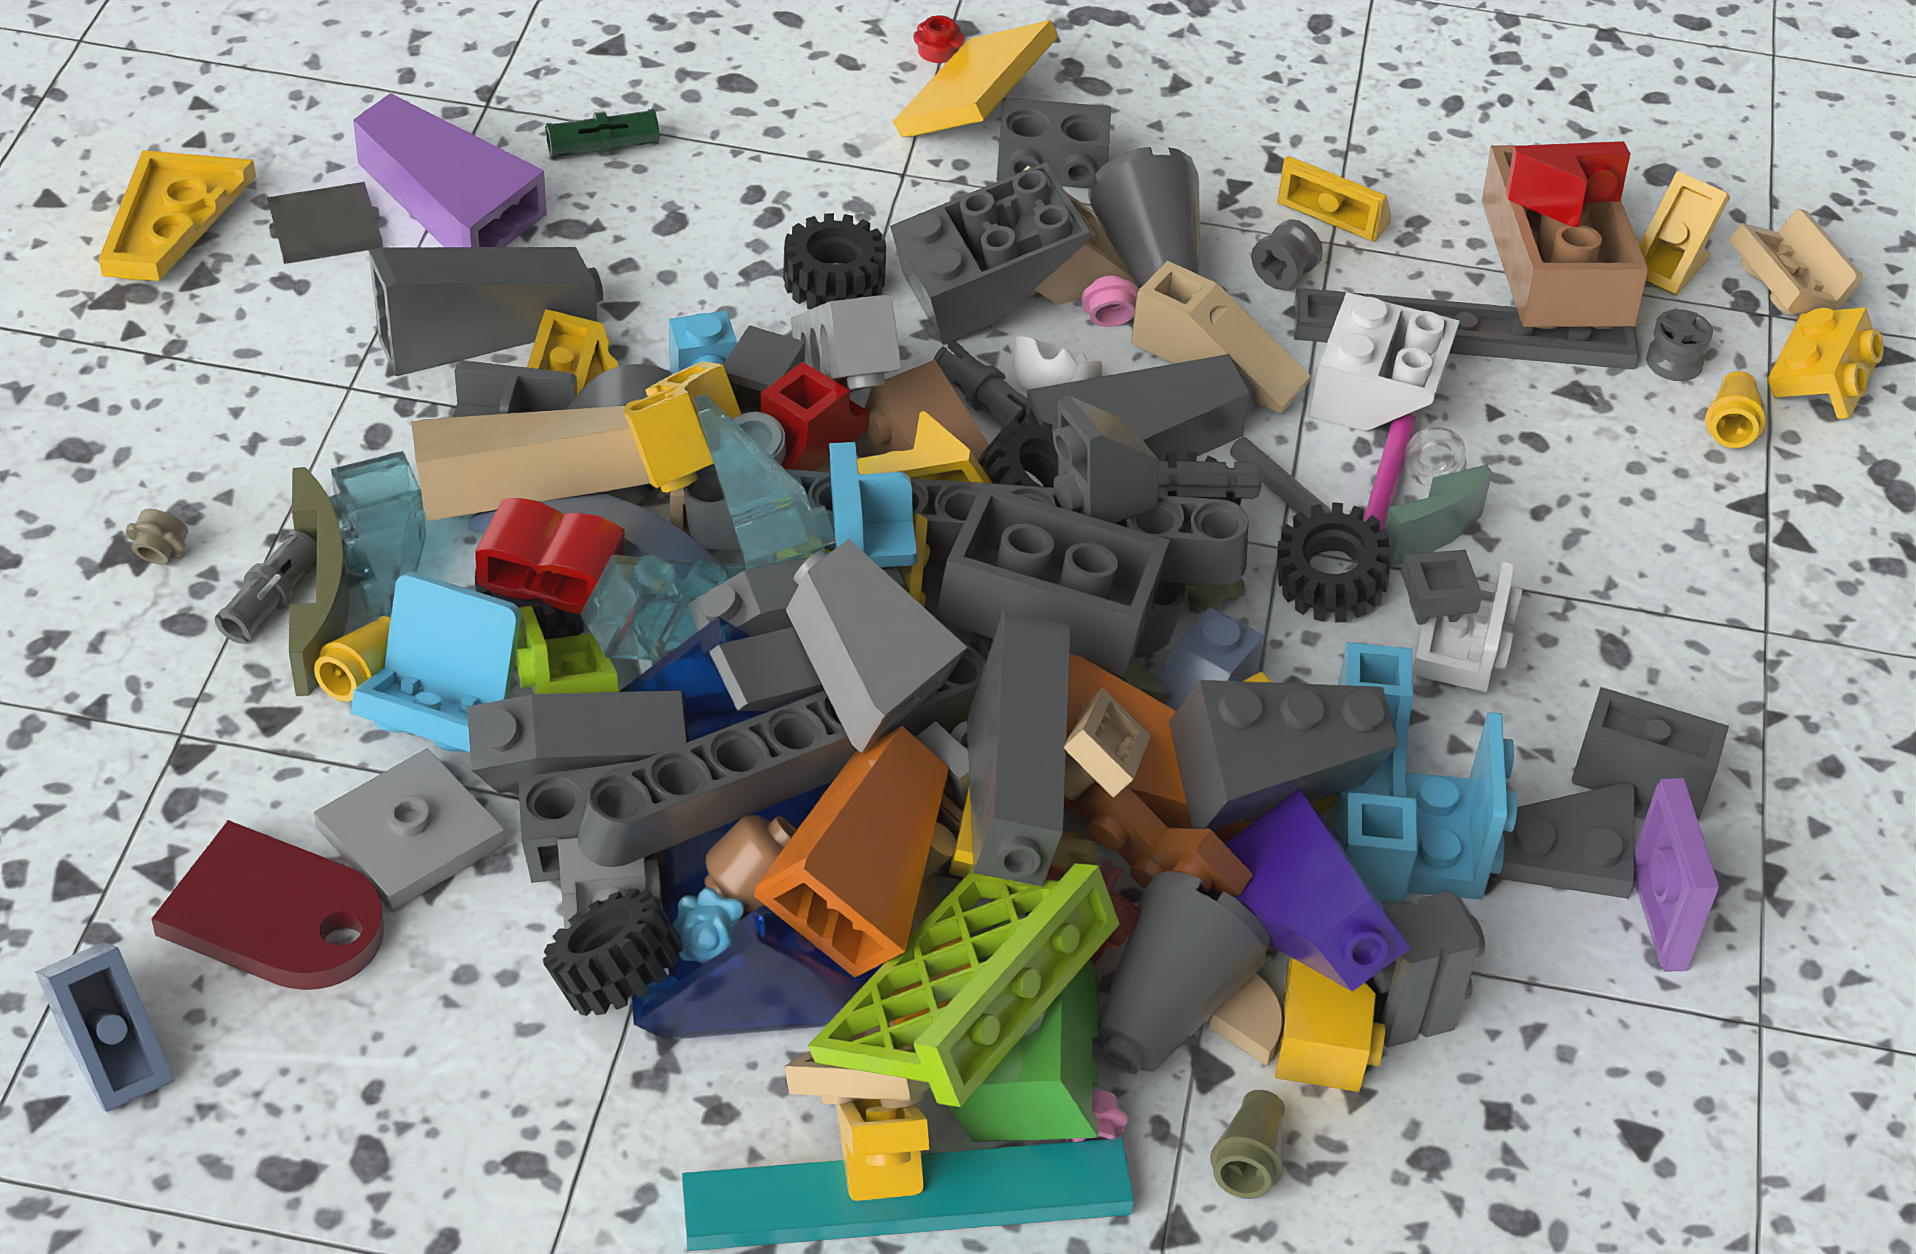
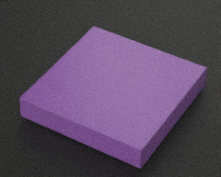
M1684 778L1660 779L1634 850V882L1660 967H1663L1664 972L1688 970L1719 889V884Z

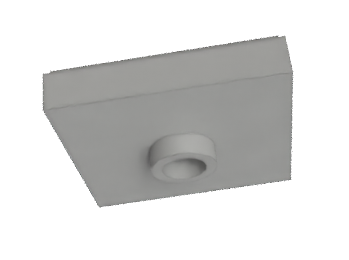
M428 748L313 812L316 828L354 870L361 873L373 884L380 899L391 911L506 845L505 829Z

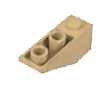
M1166 261L1138 290L1131 344L1174 364L1229 354L1239 374L1249 379L1254 402L1280 414L1286 410L1310 382L1311 375L1218 283L1170 261Z

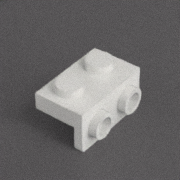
M1502 561L1497 584L1477 580L1483 595L1478 613L1462 614L1457 622H1449L1447 616L1427 617L1426 623L1422 624L1412 668L1413 676L1482 692L1487 691L1493 667L1505 670L1514 633L1502 630L1503 623L1514 625L1521 599L1522 588L1511 586L1515 563Z

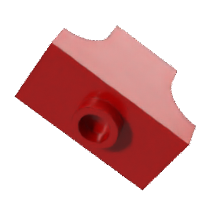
M801 362L761 392L760 413L774 417L781 424L785 433L786 455L784 461L777 469L815 471L830 459L829 443L852 442L868 430L869 411L850 400V390L805 362Z

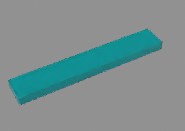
M1122 1138L921 1154L923 1189L921 1193L911 1196L862 1201L852 1200L848 1193L844 1160L682 1173L687 1251L1132 1215L1134 1198Z

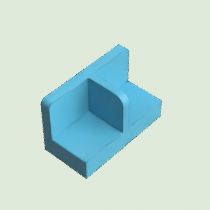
M855 442L829 443L836 548L850 539L879 567L915 565L917 563V550L913 526L912 485L910 477L902 472L858 474Z

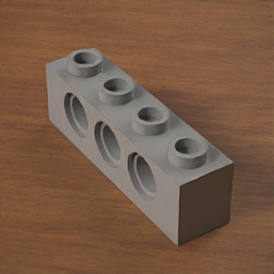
M892 294L830 301L791 317L793 338L805 342V363L849 389L850 393L885 385V373L902 369Z

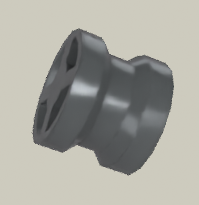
M1289 219L1279 224L1271 235L1263 237L1252 248L1251 260L1257 275L1267 285L1274 289L1285 290L1295 285L1302 277V274L1310 272L1320 263L1323 250L1317 234L1307 224L1300 220Z
M1672 309L1663 312L1656 321L1653 332L1655 339L1649 345L1646 356L1647 364L1654 373L1665 379L1673 381L1694 379L1702 371L1705 361L1704 351L1709 347L1713 335L1712 326L1703 316L1692 311Z

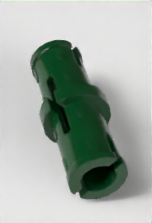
M654 109L607 116L605 111L594 112L591 119L554 124L546 123L545 126L546 142L551 159L558 156L599 151L600 156L611 155L612 149L644 144L654 145L659 144L660 141L659 125Z

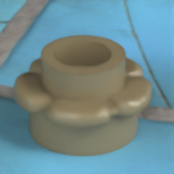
M144 509L141 511L136 523H129L126 527V535L129 539L134 540L131 547L133 552L148 562L162 565L166 564L170 557L180 559L185 554L184 549L186 545L184 541L188 534V528L181 520L169 513L157 509Z

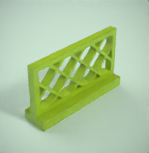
M1075 863L1060 881L1045 879L1043 887L976 874L970 871L911 934L906 951L885 962L808 1044L815 1063L929 1082L938 1104L962 1107L1119 926L1120 923L1099 866ZM981 897L998 899L985 905L979 906L977 908L971 909V907ZM1032 911L1027 917L1019 920V915ZM1008 919L1011 920L1009 924L971 937V933ZM960 937L963 938L961 942L930 953L936 946ZM993 954L988 961L979 962L980 958ZM967 963L971 964V967L931 981V977ZM922 981V985L889 997L895 990ZM952 999L947 1006L939 1008V1003ZM928 1007L930 1009L929 1013L895 1026H890L891 1021ZM880 1026L881 1031L849 1042L852 1036ZM913 1044L916 1053L897 1049Z

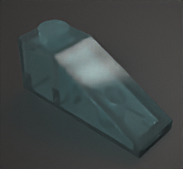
M706 394L693 398L747 568L752 569L808 558L819 550L827 554L825 546L836 543V539L825 506L812 509L805 488Z

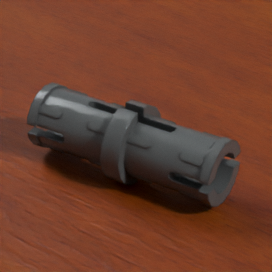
M956 341L948 343V349L954 355L944 346L939 349L933 360H936L948 381L966 396L964 400L976 411L983 409L1004 427L1014 420H1018L1020 424L1022 423L1026 415L1027 398L1004 381L1006 378L1004 373L993 365L985 366L971 356Z
M291 531L279 548L264 563L253 565L244 576L245 585L232 598L229 604L215 616V624L219 631L231 641L239 644L247 643L253 636L254 631L268 618L275 608L281 610L292 600L294 596L293 588L311 566L317 563V543L303 532ZM276 574L280 575L281 578L263 599H258L257 595Z

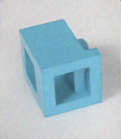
M727 310L669 318L670 372L672 375L701 361L724 364L737 344Z

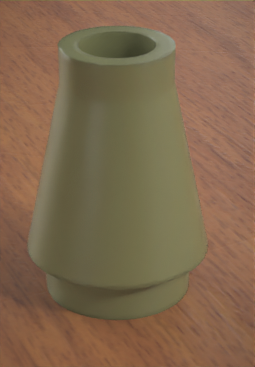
M1266 1090L1248 1092L1243 1098L1240 1109L1211 1151L1210 1161L1214 1169V1178L1218 1185L1231 1195L1246 1199L1261 1197L1277 1184L1282 1176V1120L1285 1113V1105L1276 1094Z

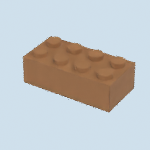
M1491 145L1481 202L1522 326L1540 329H1554L1556 327L1609 329L1614 326H1636L1648 268L1622 202L1584 203L1579 227H1572L1509 201L1506 196V188L1513 148L1519 145Z

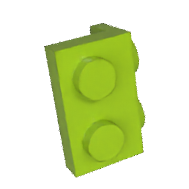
M532 606L519 608L522 617L514 668L518 667L522 689L532 688L534 694L619 692L617 672L599 633L545 640Z

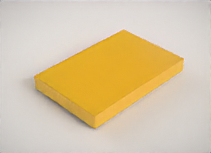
M1051 20L968 39L893 120L900 136L910 137L984 121L1056 41L1058 34Z

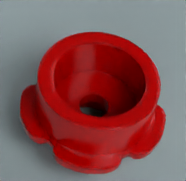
M936 15L927 18L917 26L913 39L918 45V53L923 59L934 63H945L964 44L965 35L960 32V26L951 18Z

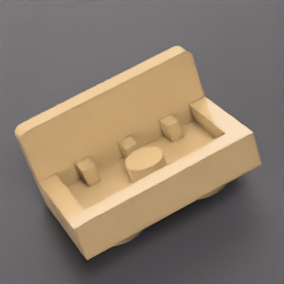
M1796 209L1778 232L1741 223L1729 239L1730 243L1743 257L1740 261L1743 268L1766 284L1772 292L1770 300L1776 307L1792 316H1797L1799 313H1808L1818 308L1839 310L1863 280V274L1806 210Z

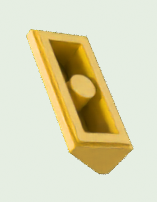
M1287 156L1284 159L1277 203L1372 242H1376L1390 224L1391 212L1387 195L1291 156Z

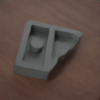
M1621 783L1517 807L1513 831L1502 832L1504 835L1503 865L1500 874H1494V878L1629 898L1634 884V784Z

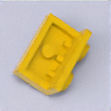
M1867 307L1841 310L1818 308L1808 313H1801L1767 379L1773 397L1829 393L1837 418H1851L1860 397L1866 394L1868 380L1876 364L1881 362L1884 351L1882 335L1878 329H1873Z

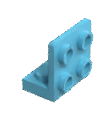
M1487 713L1469 778L1406 772L1407 798H1416L1417 855L1407 889L1408 893L1436 895L1449 891L1459 898L1482 900L1490 873L1500 874L1504 859V835L1502 832L1513 831L1517 815L1516 791L1506 790V779H1510L1514 763L1513 739L1503 738L1502 713Z

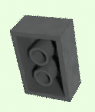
M982 485L947 559L936 619L940 623L960 628L965 632L993 639L1003 611L1069 625V653L1081 656L1112 675L1126 679L1155 600L1170 540Z

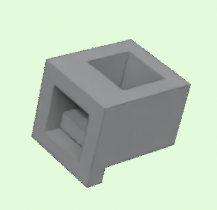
M578 838L557 839L565 929L571 926L568 920L576 913L581 916L585 915L590 911L588 905L597 900L601 904H605L608 901L609 895L618 891L624 897L629 889L638 888L641 893L646 889L655 896L657 901L660 900L657 859L644 860L642 858L627 865L606 867L590 861L582 854L578 845Z

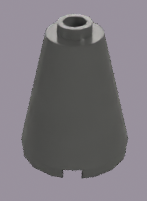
M1151 147L1138 148L1118 155L1095 174L1097 184L1093 190L1089 187L1088 196L1091 207L1139 288L1166 261H1170L1200 275L1199 174L1192 157L1176 148L1168 147L1170 155H1153Z
M1173 871L1157 873L1145 888L1098 1024L1097 1038L1103 1045L1101 1049L1103 1057L1116 1068L1129 1074H1137L1139 1070L1148 1072L1157 1070L1265 964L1266 958L1270 953L1266 952L1271 943L1270 934L1250 910L1224 891L1218 901L1198 892L1197 889L1203 880L1190 874Z

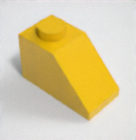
M1289 956L1275 1078L1360 1092L1366 1066L1379 1067L1385 1037V1024L1373 1022L1375 993L1366 983H1363L1354 991H1350Z

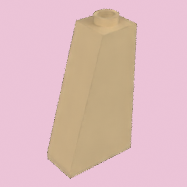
M625 406L411 421L415 460L427 521L497 510L502 499L524 498L545 502L651 484L624 414Z

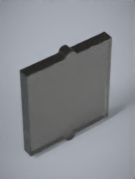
M365 182L267 197L273 222L269 225L270 236L275 239L277 238L284 264L383 247L382 237L377 224L380 220L379 208L372 207Z

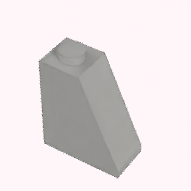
M850 539L828 555L821 550L815 552L801 565L793 578L799 586L788 604L786 612L851 744L860 753H863L944 685L967 646Z

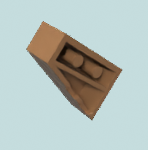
M936 360L885 379V385L872 387L864 407L869 411L868 430L853 440L856 446V453L860 458L882 455L891 451L912 450L915 445L919 414L921 411H925L969 448L977 460L989 446Z

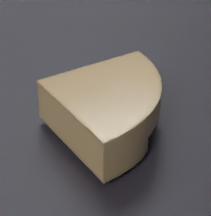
M1255 973L1211 1016L1209 1028L1267 1066L1272 1060L1279 1042L1282 1027L1281 1007L1272 988L1262 977Z

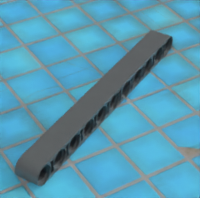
M1159 582L1154 603L1134 654L1137 658L1158 651L1168 645L1188 597V588L1185 583ZM970 634L959 638L967 648L944 685L883 736L903 726L916 737L935 721L951 734L957 725L967 721V716L994 639L979 634ZM823 690L595 779L587 791L578 834V845L582 854L598 865L606 867L627 865L739 820L747 814L756 813L833 782L851 756L858 750L851 744L826 691Z

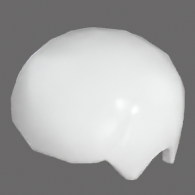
M1028 336L1015 337L1013 355L1014 378L1020 389L1025 393H1028L1029 389L1102 376L1101 361L1087 362V358L1083 353H1079L1074 360L1070 351L1066 348H1063L1057 355L1056 347L1049 342L1040 341Z

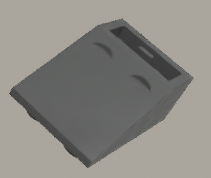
M1047 162L890 225L903 275L942 345L996 324L1092 238L1089 228Z

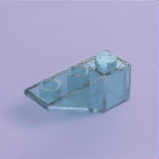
M404 451L331 469L334 495L328 497L338 518L340 531H344L347 538L342 539L348 568L352 575L362 573L365 579L360 581V589L370 618L378 616L391 618L396 582L408 572L417 573L426 539L422 493Z
M612 555L580 615L606 658L661 661L703 646L688 605L689 602L743 570L762 567V565L718 564L707 560H697L695 562L669 560L650 555L643 557Z

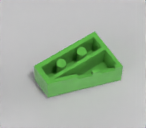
M1011 920L1003 921L1000 927L1011 923ZM993 954L988 955L986 961H988V959H989ZM1090 959L963 1106L947 1105L973 1142L1098 1138V1119L1092 1111V1088L1098 1086V1068L1092 1060V1038L1098 1036V971Z

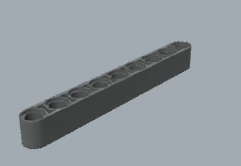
M715 464L695 471L698 479L692 484L683 487L689 534L702 547L796 555L808 541H811L830 551L836 549L831 472L774 469L770 471V474L764 476L753 475L752 477H747L732 470L728 465ZM910 478L913 514L918 513L928 519L926 544L930 547L927 561L929 564L946 566L947 559L982 485L1062 508L1054 488ZM1158 495V506L1114 523L1170 540L1159 582L1213 586L1228 585L1240 579L1246 570L1249 531L1248 514L1241 506L1234 502L1219 499Z

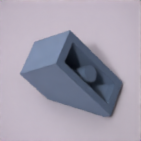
M1209 607L1176 643L1158 679L1172 694L1165 705L1177 711L1199 680L1244 681L1257 674L1265 635Z
M101 942L35 971L60 1032L103 1111L108 1112L175 1080L117 946Z

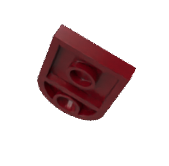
M227 820L151 918L154 933L157 937L274 984L300 990L331 987L357 975L373 960L382 944L384 936V920L380 897L373 884L365 876L348 866L230 820ZM349 928L361 933L356 940L345 945H333L325 941V938L331 932L338 929Z

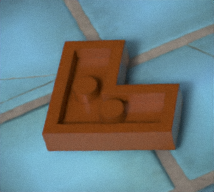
M1094 782L1076 800L1070 802L1088 822L1086 825L1088 833L1103 846L1115 850L1131 866L1129 871L1131 877L1144 889L1149 885L1155 874L1173 871L1190 874L1203 880L1197 891L1204 895H1221L1224 891L1231 896L1239 897L1253 876L1249 869L1211 829L1168 828L1128 786L1123 788L1113 798L1098 782Z

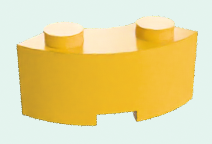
M706 361L696 363L646 389L648 397L631 401L624 408L626 420L650 483L656 488L661 487L662 492L674 491L692 484L698 479L695 471L713 464V459L724 455L722 448L724 428L732 419L741 415L723 364Z

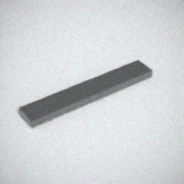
M1296 288L1294 299V340L1327 343L1346 292ZM1353 293L1459 320L1458 330L1450 354L1635 370L1639 358L1636 326H1614L1609 329H1596L1593 327L1540 329L1536 327H1523L1517 308L1511 306Z

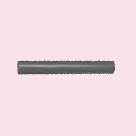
M1241 437L1232 445L1230 455L1238 462H1255L1259 464L1262 483L1297 513L1302 511L1310 519L1311 506L1322 504L1324 513L1332 512L1327 505L1249 439ZM1345 553V554L1348 555L1352 560H1354V561L1357 560V559H1356L1355 557H1353L1352 555Z

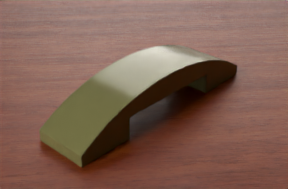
M299 467L292 470V518L294 530L307 534L317 543L316 603L290 604L289 658L296 696H308L319 684L315 677L314 665L319 659L320 650L324 645L344 636L348 618L349 588L342 536L334 507L318 480L306 467Z

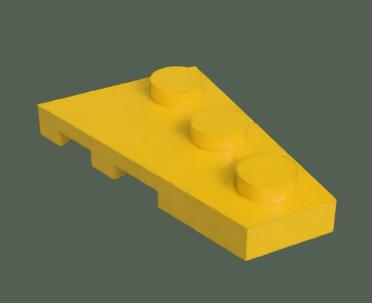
M142 150L99 256L102 276L160 281L256 178L254 160Z

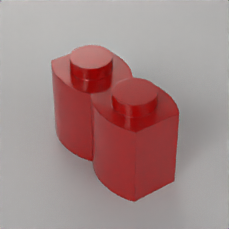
M524 498L502 499L475 550L476 583L502 596L516 599L538 598L546 604L566 612L584 615L598 614L624 563L625 529L597 515L585 513L562 514L558 510L536 500Z

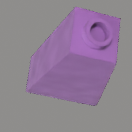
M392 93L353 119L358 164L443 247H506L547 215L544 170Z

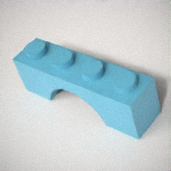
M1347 642L1338 685L1383 687L1398 746L1364 785L1336 794V836L1379 900L1404 902L1417 855L1416 798H1407L1406 791L1407 741L1413 701L1412 648Z

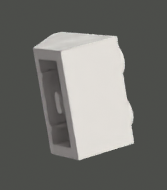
M1346 292L1319 363L1309 417L1368 431L1433 404L1458 330L1459 320L1439 316L1429 311H1420L1384 302L1374 297H1365Z

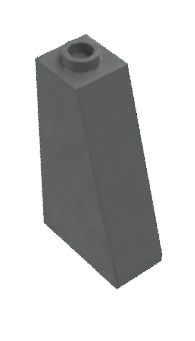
M380 247L368 250L379 341L396 377L535 342L545 309L597 322L596 302L603 301L604 297L601 279L596 268H587L576 247Z
M1225 354L1029 389L1025 418L1034 419L1037 428L1043 421L1052 424L1053 434L1054 430L1058 429V400L1066 396H1072L1126 420L1154 455L1165 461L1166 452L1177 451L1179 459H1186L1187 451L1198 452L1197 456H1200L1242 437L1247 411L1252 409L1254 399L1249 379L1239 374L1230 355Z
M1003 611L967 716L973 872L976 874L1042 887L1063 833L1066 750L1063 747L1066 743L1069 625Z

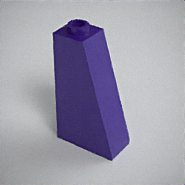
M1300 788L1225 843L1231 852L1253 874L1240 896L1232 897L1241 902L1259 919L1270 934V945L1346 989L1354 991L1411 949L1336 834ZM1208 895V896H1209L1211 899H1213V900H1215V901H1218V899H1219V897H1220L1221 895Z

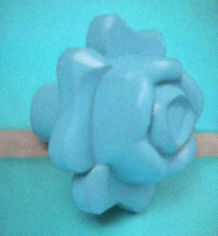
M710 887L702 890L699 893L698 899L690 895L682 897L678 903V918L672 924L681 937L680 941L683 944V951L679 952L680 957L685 961L701 962L712 972L719 971L724 966L725 961L731 964L740 963L745 957V941L753 934L755 928L752 921L740 918L745 909L743 902L737 898H724Z

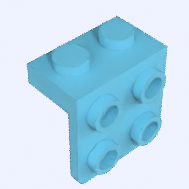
M416 572L404 574L397 580L395 585L384 668L354 689L351 714L372 720L378 728L396 733L409 732L433 740L437 747L446 751L470 752L467 707L509 699L522 617L520 609L514 603Z

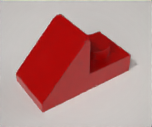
M1624 141L1514 146L1506 196L1509 201L1566 225L1579 227L1584 203L1621 202L1631 153Z

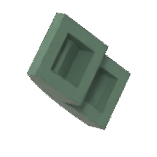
M1487 464L1433 477L1428 498L1389 507L1384 529H1386L1389 536V547H1391L1390 567L1402 564L1404 554L1429 553L1447 545L1461 536L1482 516L1493 473Z

